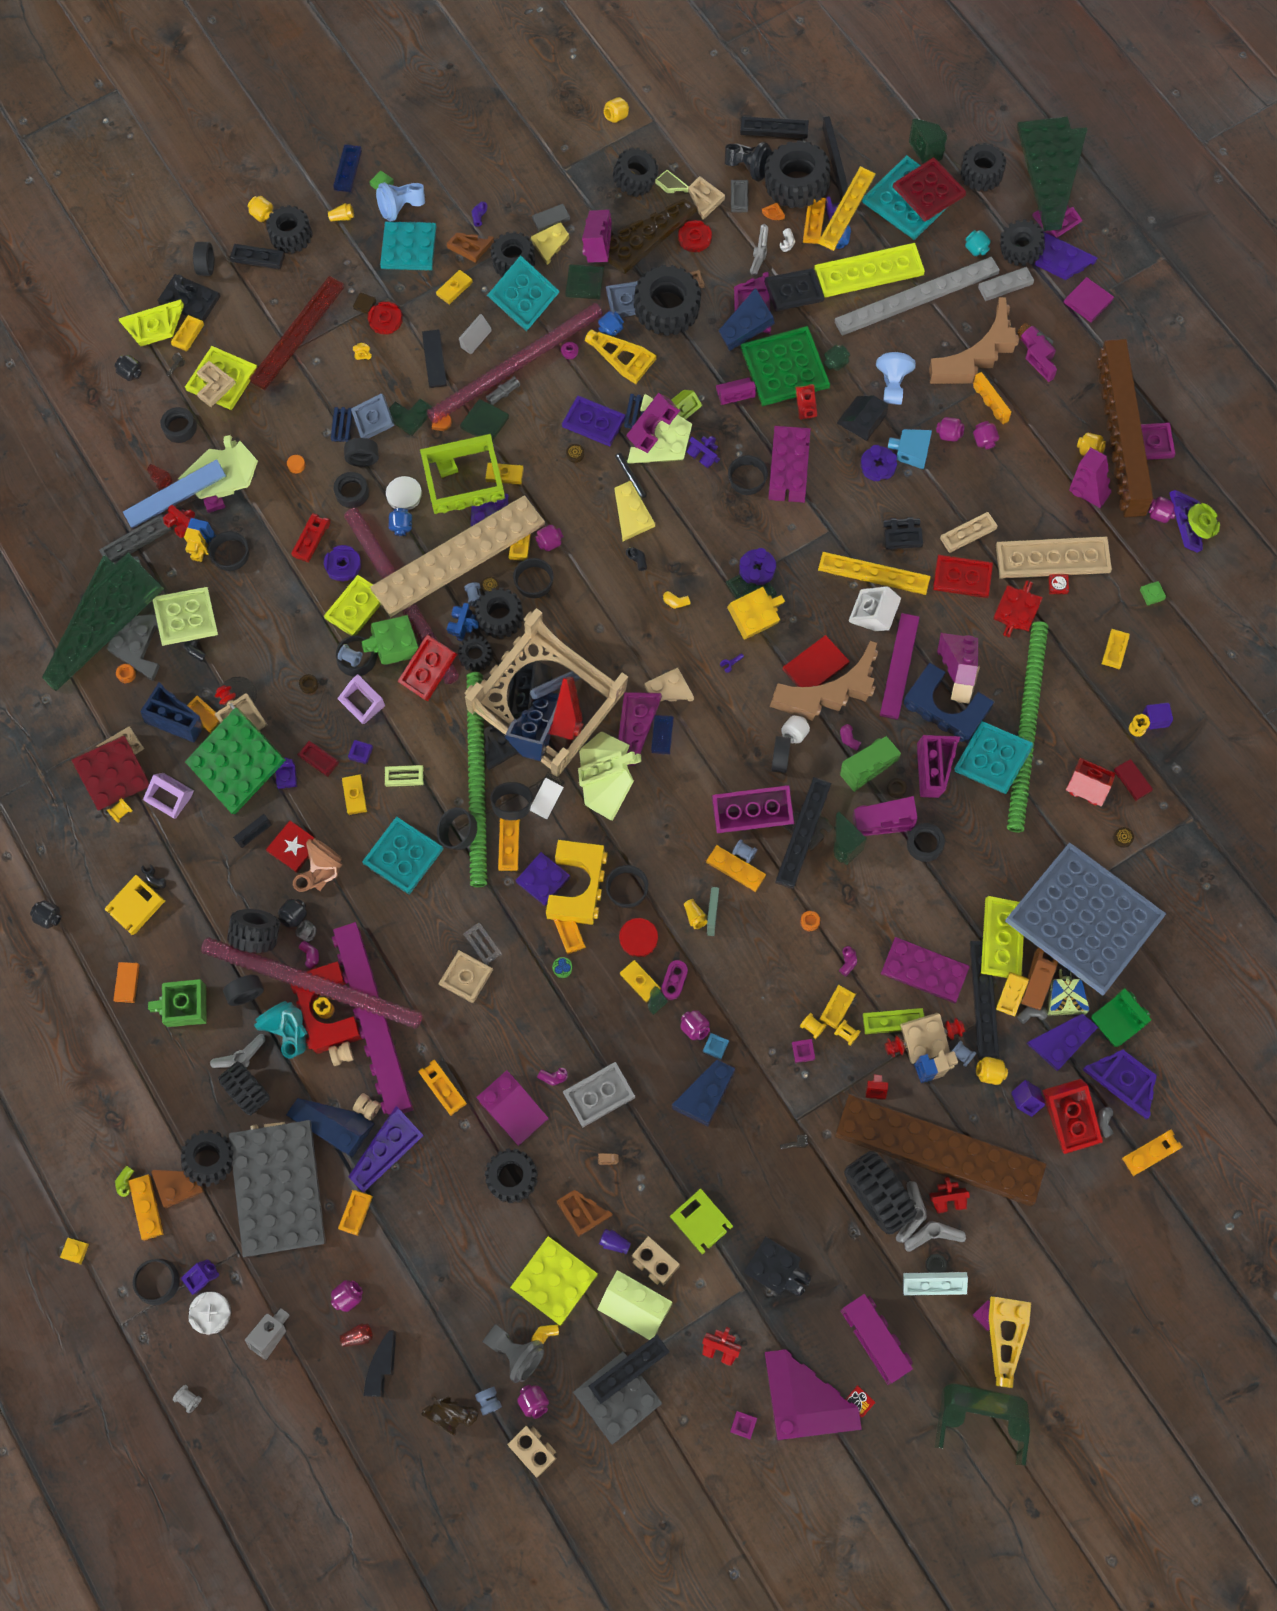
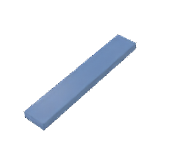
M216 459L128 508L123 513L130 527L135 528L164 512L169 506L176 505L226 477V474Z

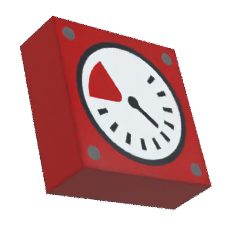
M1049 575V594L1069 593L1068 575Z

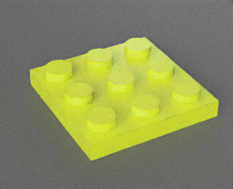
M211 346L185 388L186 391L197 395L208 384L198 377L197 371L210 361L234 379L236 383L216 402V404L232 410L257 372L258 367L255 364Z
M548 1236L510 1288L561 1326L598 1273Z

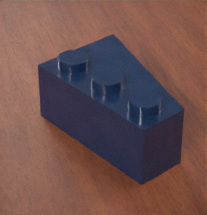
M716 1060L672 1104V1109L708 1127L730 1084L735 1068Z

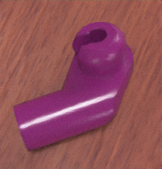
M849 724L842 726L840 729L842 742L858 751L862 743L853 738L852 726Z
M303 941L299 945V949L306 953V967L313 969L319 962V952L312 945Z
M851 946L844 947L842 951L845 964L840 968L839 972L845 977L857 965L856 952Z
M559 1068L558 1071L552 1074L541 1069L537 1078L555 1086L564 1082L568 1077V1073L565 1068Z

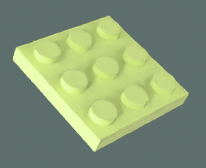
M207 587L152 597L162 646L218 635Z

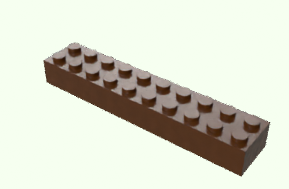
M1127 340L1104 341L1103 348H1100V357L1097 358V369H1100L1101 372L1099 374V383L1103 385L1102 399L1106 403L1104 405V413L1108 415L1107 431H1110L1111 434L1109 444L1110 447H1113L1112 462L1116 465L1114 475L1115 479L1118 478L1119 483L1117 484V493L1121 496L1120 510L1123 511L1124 517L1146 516L1153 500Z
M848 1095L835 1134L836 1138L1028 1206H1032L1036 1202L1047 1165L1035 1159L852 1095Z

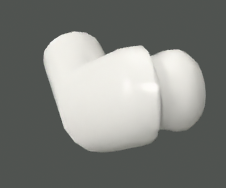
M790 228L783 231L785 240H783V243H780V248L783 252L790 251L795 244Z

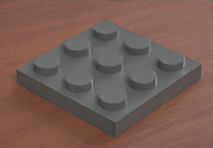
M621 1352L573 1392L612 1445L662 1404L641 1375L605 1402L599 1403L588 1386L625 1359L627 1356L624 1352Z

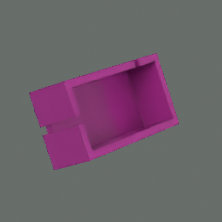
M774 427L769 500L785 501L786 489H789L788 502L805 503L811 428Z
M863 1294L842 1308L840 1312L850 1327L855 1326L854 1334L886 1384L889 1385L913 1370L911 1366L913 1361L906 1352L902 1353L899 1348L901 1345L899 1339L894 1333L891 1335L886 1328L889 1325L884 1316H879L875 1311L877 1306L873 1299Z

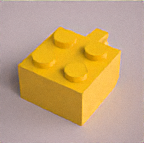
M764 587L731 602L727 608L745 640L777 624L780 621L777 607L783 604L785 600L782 595L772 599L771 595L768 596Z

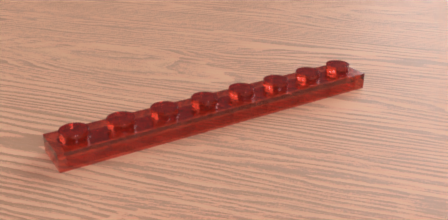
M330 276L326 279L249 378L252 384L266 390L344 289L342 282Z

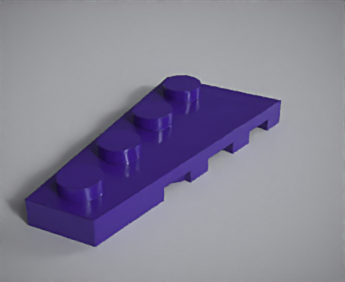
M396 1106L348 1177L364 1193L424 1135Z

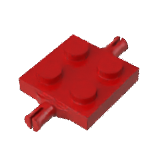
M1026 581L1023 589H1016L1008 585L993 619L1006 625L1003 632L1005 637L1006 635L1007 637L1011 636L1013 628L1028 632L1031 628L1043 598L1030 593L1033 585L1031 581L1030 583Z

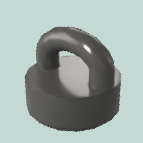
M303 920L297 927L295 934L298 938L310 942L316 935V926L308 920Z

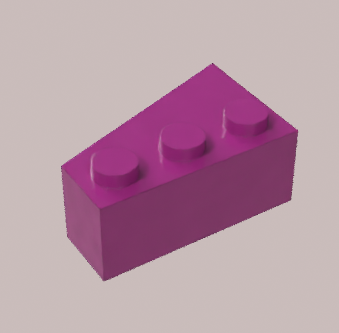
M610 210L589 211L586 218L582 241L583 255H586L588 263L608 262L612 229Z
M1090 447L1079 463L1069 489L1076 497H1081L1098 508L1103 506L1111 494V489L1108 487L1110 478L1107 477L1109 471L1107 456Z
M941 633L937 653L943 657L942 662L947 664L948 672L954 683L974 686L978 669V638L970 635L960 636Z
M923 735L917 742L920 797L939 798L946 790L960 737Z

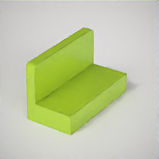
M683 390L671 400L680 409L678 415L685 420L702 406L695 392L691 390Z

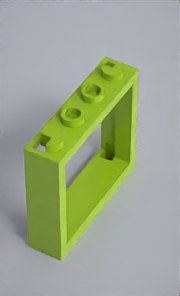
M491 434L420 449L434 514L447 513L456 509L462 510L466 507L480 506L483 503L497 502V500L505 499ZM489 451L497 484L496 487L436 499L429 463Z

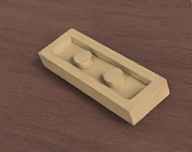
M986 512L941 535L940 539L948 552L951 553L996 530L998 526L989 512Z

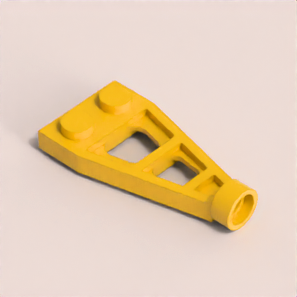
M593 329L586 335L585 342L592 345L623 377L634 384L638 383L656 360V355L642 346L596 332ZM607 343L618 346L613 354L604 349ZM622 351H628L635 355L627 365H624L618 359Z
M990 1297L989 1326L996 1386L1013 1388L1014 1373L1030 1322V1302ZM1003 1321H1010L1016 1324L1014 1337L1010 1341L1004 1340L1001 1335V1323ZM1002 1345L1012 1347L1011 1358L1007 1363L1001 1360Z

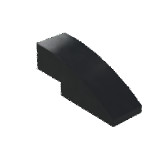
M440 330L422 331L429 388L447 386Z
M394 1330L388 1331L373 1356L368 1369L363 1396L384 1397L385 1375H394L396 1331Z

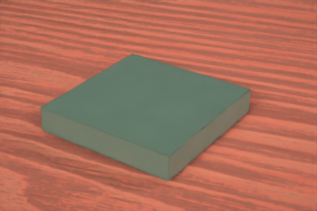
M717 887L711 888L707 920L708 936H715L719 888Z

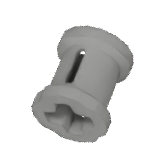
M183 1385L173 1397V1401L179 1402L184 1406L188 1414L194 1411L202 1399L200 1396L196 1397L190 1392L187 1385Z

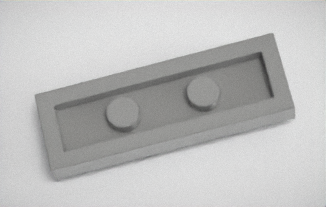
M1024 267L979 283L978 288L984 300L988 301L1033 285L1034 279L1028 268Z

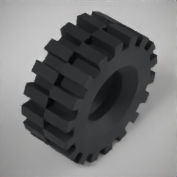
M1023 219V222L1016 220V224L1011 222L1009 228H1004V233H1001L1000 238L1001 253L1004 259H1008L1010 264L1014 262L1016 266L1019 263H1022V266H1026V262L1032 264L1033 259L1037 261L1039 255L1042 256L1043 250H1045L1043 228H1040L1038 223L1034 225L1033 220L1027 222V219ZM1020 241L1030 242L1028 245L1023 247L1016 245Z

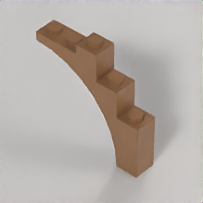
M999 297L995 322L981 341L959 354L931 359L929 367L930 384L973 383L974 376L978 373V368H993L994 362L998 360V353L1014 352L1015 346H1018L1019 337L1015 334V328H1010V320H1007L1010 306L1006 303V297Z
M870 641L857 665L835 681L813 687H791L778 683L770 707L813 721L815 715L819 716L822 706L840 711L842 705L846 706L849 696L866 702L869 696L872 697L875 690L873 685L874 678L870 677L873 667L870 665L872 661L876 660L878 650H875L877 643Z

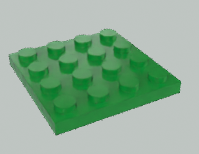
M808 326L741 344V351L751 378L755 383L762 407L795 398V387L813 384L815 392L830 388L828 377Z
M235 707L185 762L230 813L236 814L286 759L243 712Z

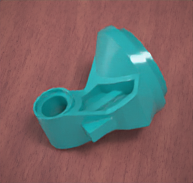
M281 1002L255 1019L257 1022L254 1024L256 1030L272 1032L283 1037L281 1052L286 1058H294L306 1050L305 1035L308 1033L302 1025V1011L295 1007L292 1002Z

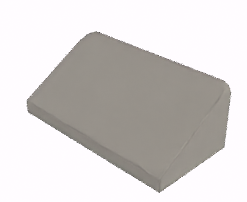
M482 314L459 337L461 349L469 354H472L492 331Z

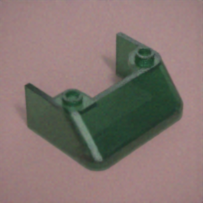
M949 1384L943 1389L934 1448H943L946 1426H961L964 1423L966 1412L1009 1420L1008 1434L1012 1439L1019 1441L1016 1465L1026 1466L1030 1421L1029 1407L1023 1398L959 1384Z

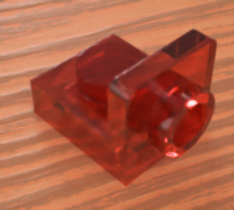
M152 464L148 466L147 471L150 474V478L157 483L156 487L159 491L172 484L173 480L167 471Z

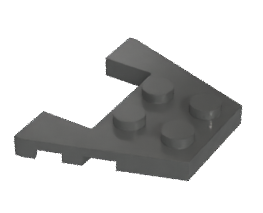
M156 615L121 616L107 647L110 653L126 664H130L135 670L145 675L151 681H154L160 666L158 663L143 660L155 629L158 628Z

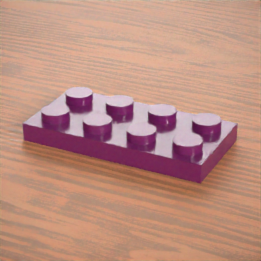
M895 937L881 975L949 1002L956 1003L970 966Z

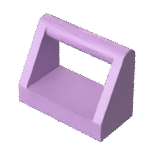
M358 674L349 682L338 697V700L362 724H365L385 707L383 699ZM357 689L373 703L364 715L347 698Z
M165 773L153 775L143 800L176 819L192 797L194 790ZM159 787L178 797L174 809L153 798Z

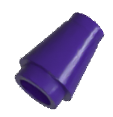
M605 1229L599 1241V1245H602L604 1249L627 1254L631 1245L630 1242L612 1229L610 1231Z

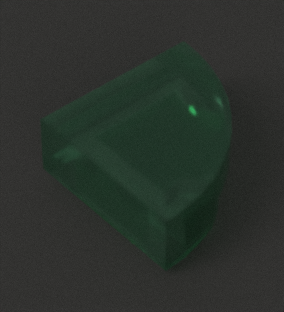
M656 986L650 992L648 1009L653 1015L668 1002Z

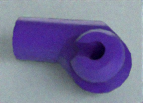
M481 201L472 210L473 223L476 227L482 225L481 217L488 208L487 203Z

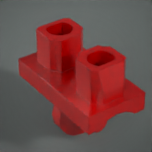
M814 385L795 387L799 419L817 417Z
M174 505L168 507L169 513L163 517V523L168 528L176 524L177 527L174 528L175 533L179 538H183L190 519L195 517V512L192 510L179 511Z
M949 1177L944 1178V1184L937 1185L938 1192L929 1193V1199L932 1201L937 1213L947 1212V1201L953 1200L956 1210L967 1209V1198H970L969 1191L965 1187L959 1188L958 1182L951 1183Z
M726 1327L725 1332L716 1329L715 1335L706 1332L702 1342L704 1344L702 1355L713 1358L715 1351L719 1350L724 1352L721 1362L731 1366L735 1358H738L742 1346L734 1343L736 1337L728 1334L730 1331L729 1327Z

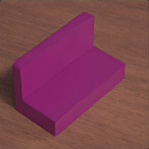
M750 378L716 385V390L721 405L755 397L756 386L754 382H751Z

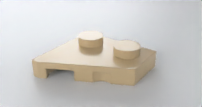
M700 176L688 187L689 194L703 220L725 200V194Z

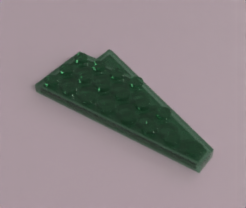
M1068 116L1018 122L1017 130L1044 231L1060 230L1068 206L1087 127L1071 129Z
M127 553L117 564H114L106 555L102 557L42 676L53 690L57 691L164 590L131 554Z

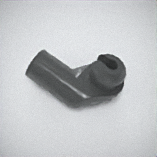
M1028 1006L1017 1016V1019L1022 1024L1026 1023L1031 1017L1045 1020L1048 1017V1013L1043 1006L1041 1010Z
M1102 1107L1097 1115L1099 1129L1105 1138L1114 1134L1109 1126L1110 1118L1113 1116V1110L1110 1107Z

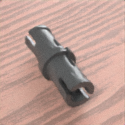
M513 376L503 385H498L495 391L487 395V401L493 406L503 397H508L510 392L520 386V382Z

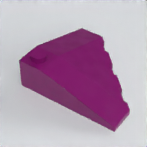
M786 1349L765 1352L777 1440L862 1430L859 1409L854 1403H849L842 1398L840 1392L830 1384L822 1382L815 1376L816 1373L806 1365L798 1363Z

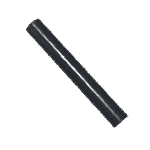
M617 453L615 457L629 481L632 482L640 498H645L646 493L622 453Z

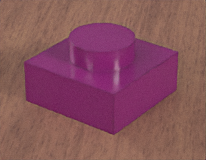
M215 495L203 498L208 513L225 508L222 497L218 498Z
M812 1039L792 1042L795 1063L815 1060Z
M989 1300L972 1315L986 1331L990 1330Z
M736 1411L730 1433L751 1440L757 1418Z

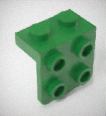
M1126 989L1119 992L1115 998L1091 1016V1020L1114 1047L1122 1045L1152 1020L1147 1009L1141 1007L1136 1002L1135 995Z

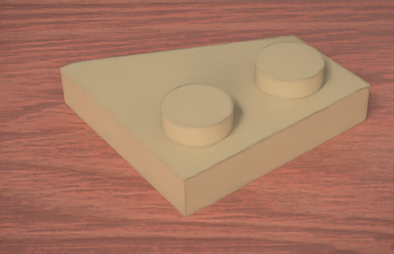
M678 668L644 683L648 693H661V701H677V699L694 700V696Z

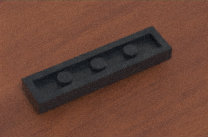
M742 117L740 135L807 139L809 120Z
M657 1334L588 1387L599 1403L602 1404L669 1354L670 1351Z

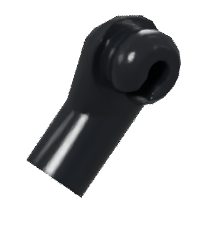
M634 547L627 548L626 555L637 562L638 570H646L645 554Z

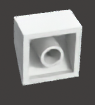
M888 586L861 589L849 622L873 631L889 630L901 598Z

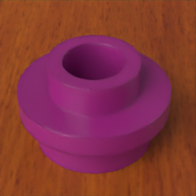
M567 342L561 347V353L566 359H574L579 352L578 346L573 342Z

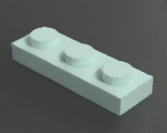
M967 1272L903 1273V1294H967Z

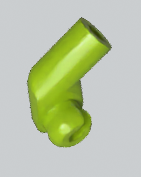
M128 1166L123 1169L115 1180L117 1194L121 1197H125L130 1193L128 1179L134 1173V1170Z

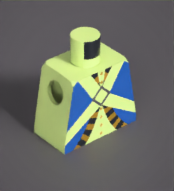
M1060 969L1059 979H1054L1050 983L1048 1015H1086L1089 1011V1006L1082 980L1072 979L1070 970Z

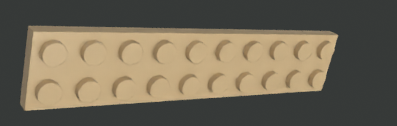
M524 495L370 586L371 591L391 618L543 527L545 521Z

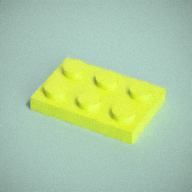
M357 575L324 615L325 619L350 636H356L381 605L371 591L370 586L373 584Z

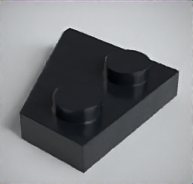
M490 725L484 729L488 770L519 753L505 738V734L496 727Z

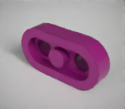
M680 960L669 964L662 984V994L669 1000L677 999L680 996L687 977V966ZM680 969L681 974L676 975L674 971ZM670 987L675 988V992L669 993L668 989Z

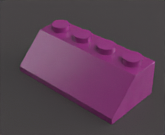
M789 785L711 795L717 833L794 824Z

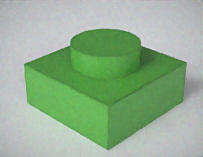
M380 171L370 181V185L377 190L379 184L385 182L388 185H393L394 180Z
M1159 581L1141 586L1140 588L1147 606L1163 601L1166 598Z

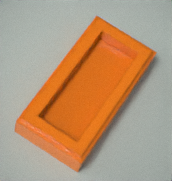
M118 963L113 1001L135 1003L139 963Z

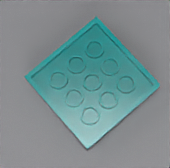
M906 155L863 197L862 202L915 240L946 209L925 222L893 188L894 182L921 166Z

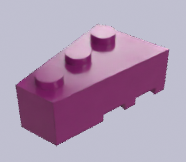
M914 796L870 806L863 805L853 811L856 837L911 831L917 821Z

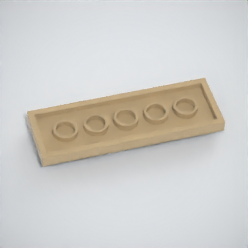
M1107 537L996 543L999 578L1049 576L1050 574L1110 573L1112 570Z

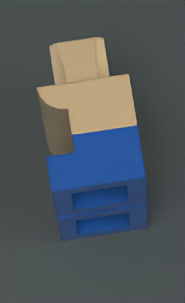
M941 1050L936 1058L931 1060L928 1054L920 1056L914 1066L920 1082L924 1083L943 1077L950 1069L955 1067L954 1065L958 1064V1060L954 1051L944 1054V1051Z

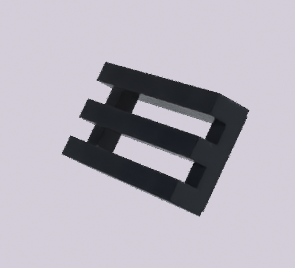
M263 814L233 838L243 848L272 826L266 815Z

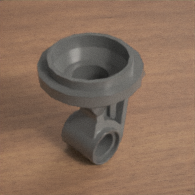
M494 1324L482 1342L497 1353L498 1351L505 1353L510 1361V1379L514 1383L524 1382L536 1370L543 1358V1343L535 1340L522 1345L514 1344L509 1337L510 1335Z

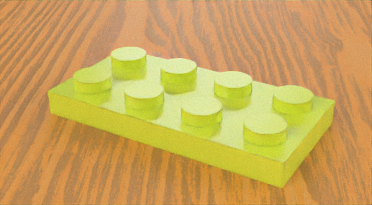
M991 896L985 898L982 974L1008 978L1009 972L1022 976L1024 936L1005 922L1006 918L1020 902Z

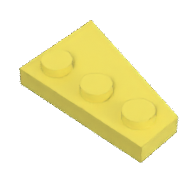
M628 481L615 487L622 540H628L655 527L652 517L632 482Z

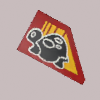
M858 1385L845 1399L858 1407L860 1418L864 1417L876 1403Z

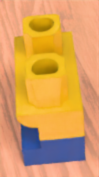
M191 518L184 536L187 542L186 552L191 554L190 558L198 562H202L204 555H209L207 546L216 536L206 521Z

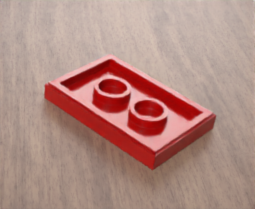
M938 555L933 590L988 598L993 562Z
M427 634L398 682L422 699L428 701L457 656V653Z
M825 635L783 666L782 670L797 687H813L824 684L849 665L850 661Z

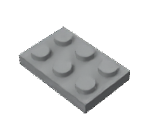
M616 1062L563 1091L582 1128L635 1098Z

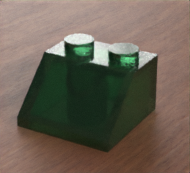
M917 118L912 119L909 143L922 164L932 158H935L937 161L942 160L947 140L946 132L941 129L939 124Z
M838 812L836 813L833 826V852L839 862H844L848 865L864 850L867 838Z

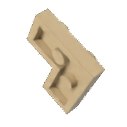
M210 361L197 371L198 377L208 383L197 393V396L210 407L236 384L234 379Z

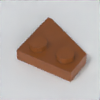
M456 233L447 242V248L476 263L494 243V237L488 236V239H482L474 234Z
M151 1171L164 1208L171 1207L204 1192L203 1187L198 1186L196 1181L192 1183L189 1177L186 1178L184 1171Z
M576 1190L557 1200L559 1207L578 1237L612 1217L610 1211L596 1205L597 1203L585 1198L583 1194Z

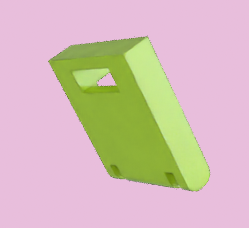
M699 1189L669 1216L702 1255L705 1253L704 1248L700 1246L702 1243L709 1249L727 1233L722 1226L723 1224L729 1229L733 1227L702 1189ZM696 1200L700 1206L685 1218L680 1212L692 1201Z

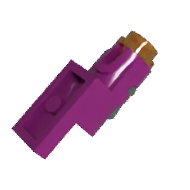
M1025 323L1017 331L1019 339L1028 349L1025 359L1050 382L1055 378L1057 372L1055 364L1051 362L1056 351L1052 346L1053 340L1036 327Z

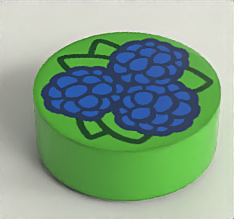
M565 957L556 959L552 966L554 974L559 978L568 977L573 969L571 961Z

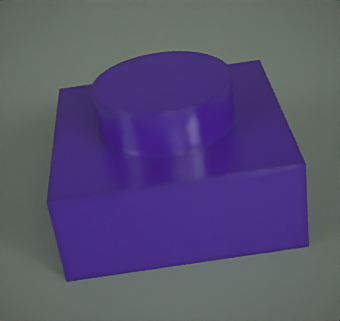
M354 740L348 755L349 760L367 764L373 746Z

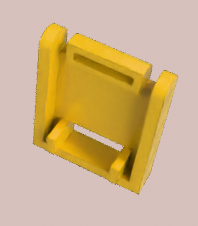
M135 875L106 906L105 910L120 925L129 930L131 935H134L160 908L165 900L144 880ZM143 887L152 895L149 901L138 893Z

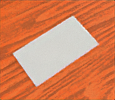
M545 778L531 805L530 811L548 819L564 787Z

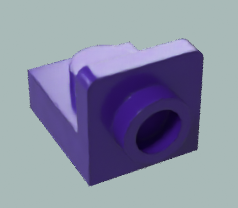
M285 758L286 761L276 770L278 789L297 787L296 765L292 759Z
M207 1259L196 1263L181 1279L191 1294L194 1295L209 1281L216 1279L219 1273L215 1265Z

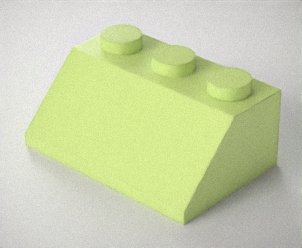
M617 1270L597 1310L650 1340L658 1332L672 1306V1301Z

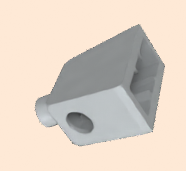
M281 1308L278 1309L273 1317L266 1314L245 1339L249 1349L264 1360H267L285 1334L286 1329L283 1324L290 1315Z

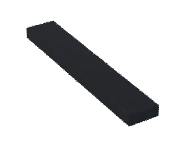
M827 116L823 117L822 129L840 199L842 200L848 189V184L831 118Z
M813 777L776 878V884L794 890L832 783Z
M970 941L978 1059H983L984 1057L999 1059L993 975L981 973L983 941Z

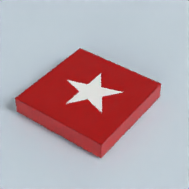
M289 821L267 847L266 851L297 873L309 858L306 842L308 839L313 840L314 837L292 821Z

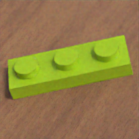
M923 1008L863 1013L865 1034L901 1032L900 1024L924 1017Z

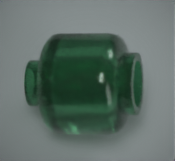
M835 344L824 353V358L826 359L824 364L829 370L840 371L849 363L851 355L843 345Z

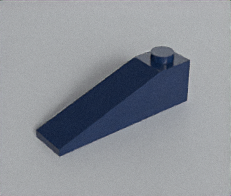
M551 692L538 698L533 702V706L530 709L522 712L520 718L514 719L511 722L505 738L523 757L538 761L542 760L551 737L550 730L559 694Z
M300 1098L296 1099L286 1116L296 1122L311 1120L312 1133L353 1158L375 1125V1123L357 1112Z

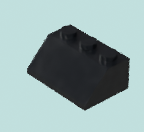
M535 661L525 665L515 673L510 682L508 707L514 719L520 718L522 712L530 709L533 706V702L537 700L532 698L530 691L553 679L552 667Z

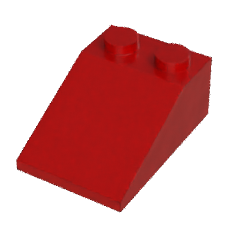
M569 676L563 678L550 734L572 740L581 733L584 724L582 723L583 718L574 677Z
M1082 1079L1042 1090L1049 1116L1064 1154L1103 1142L1089 1087Z

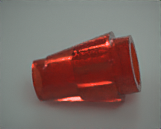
M361 1323L340 1335V1342L343 1347L368 1344L373 1339V1333L368 1323Z

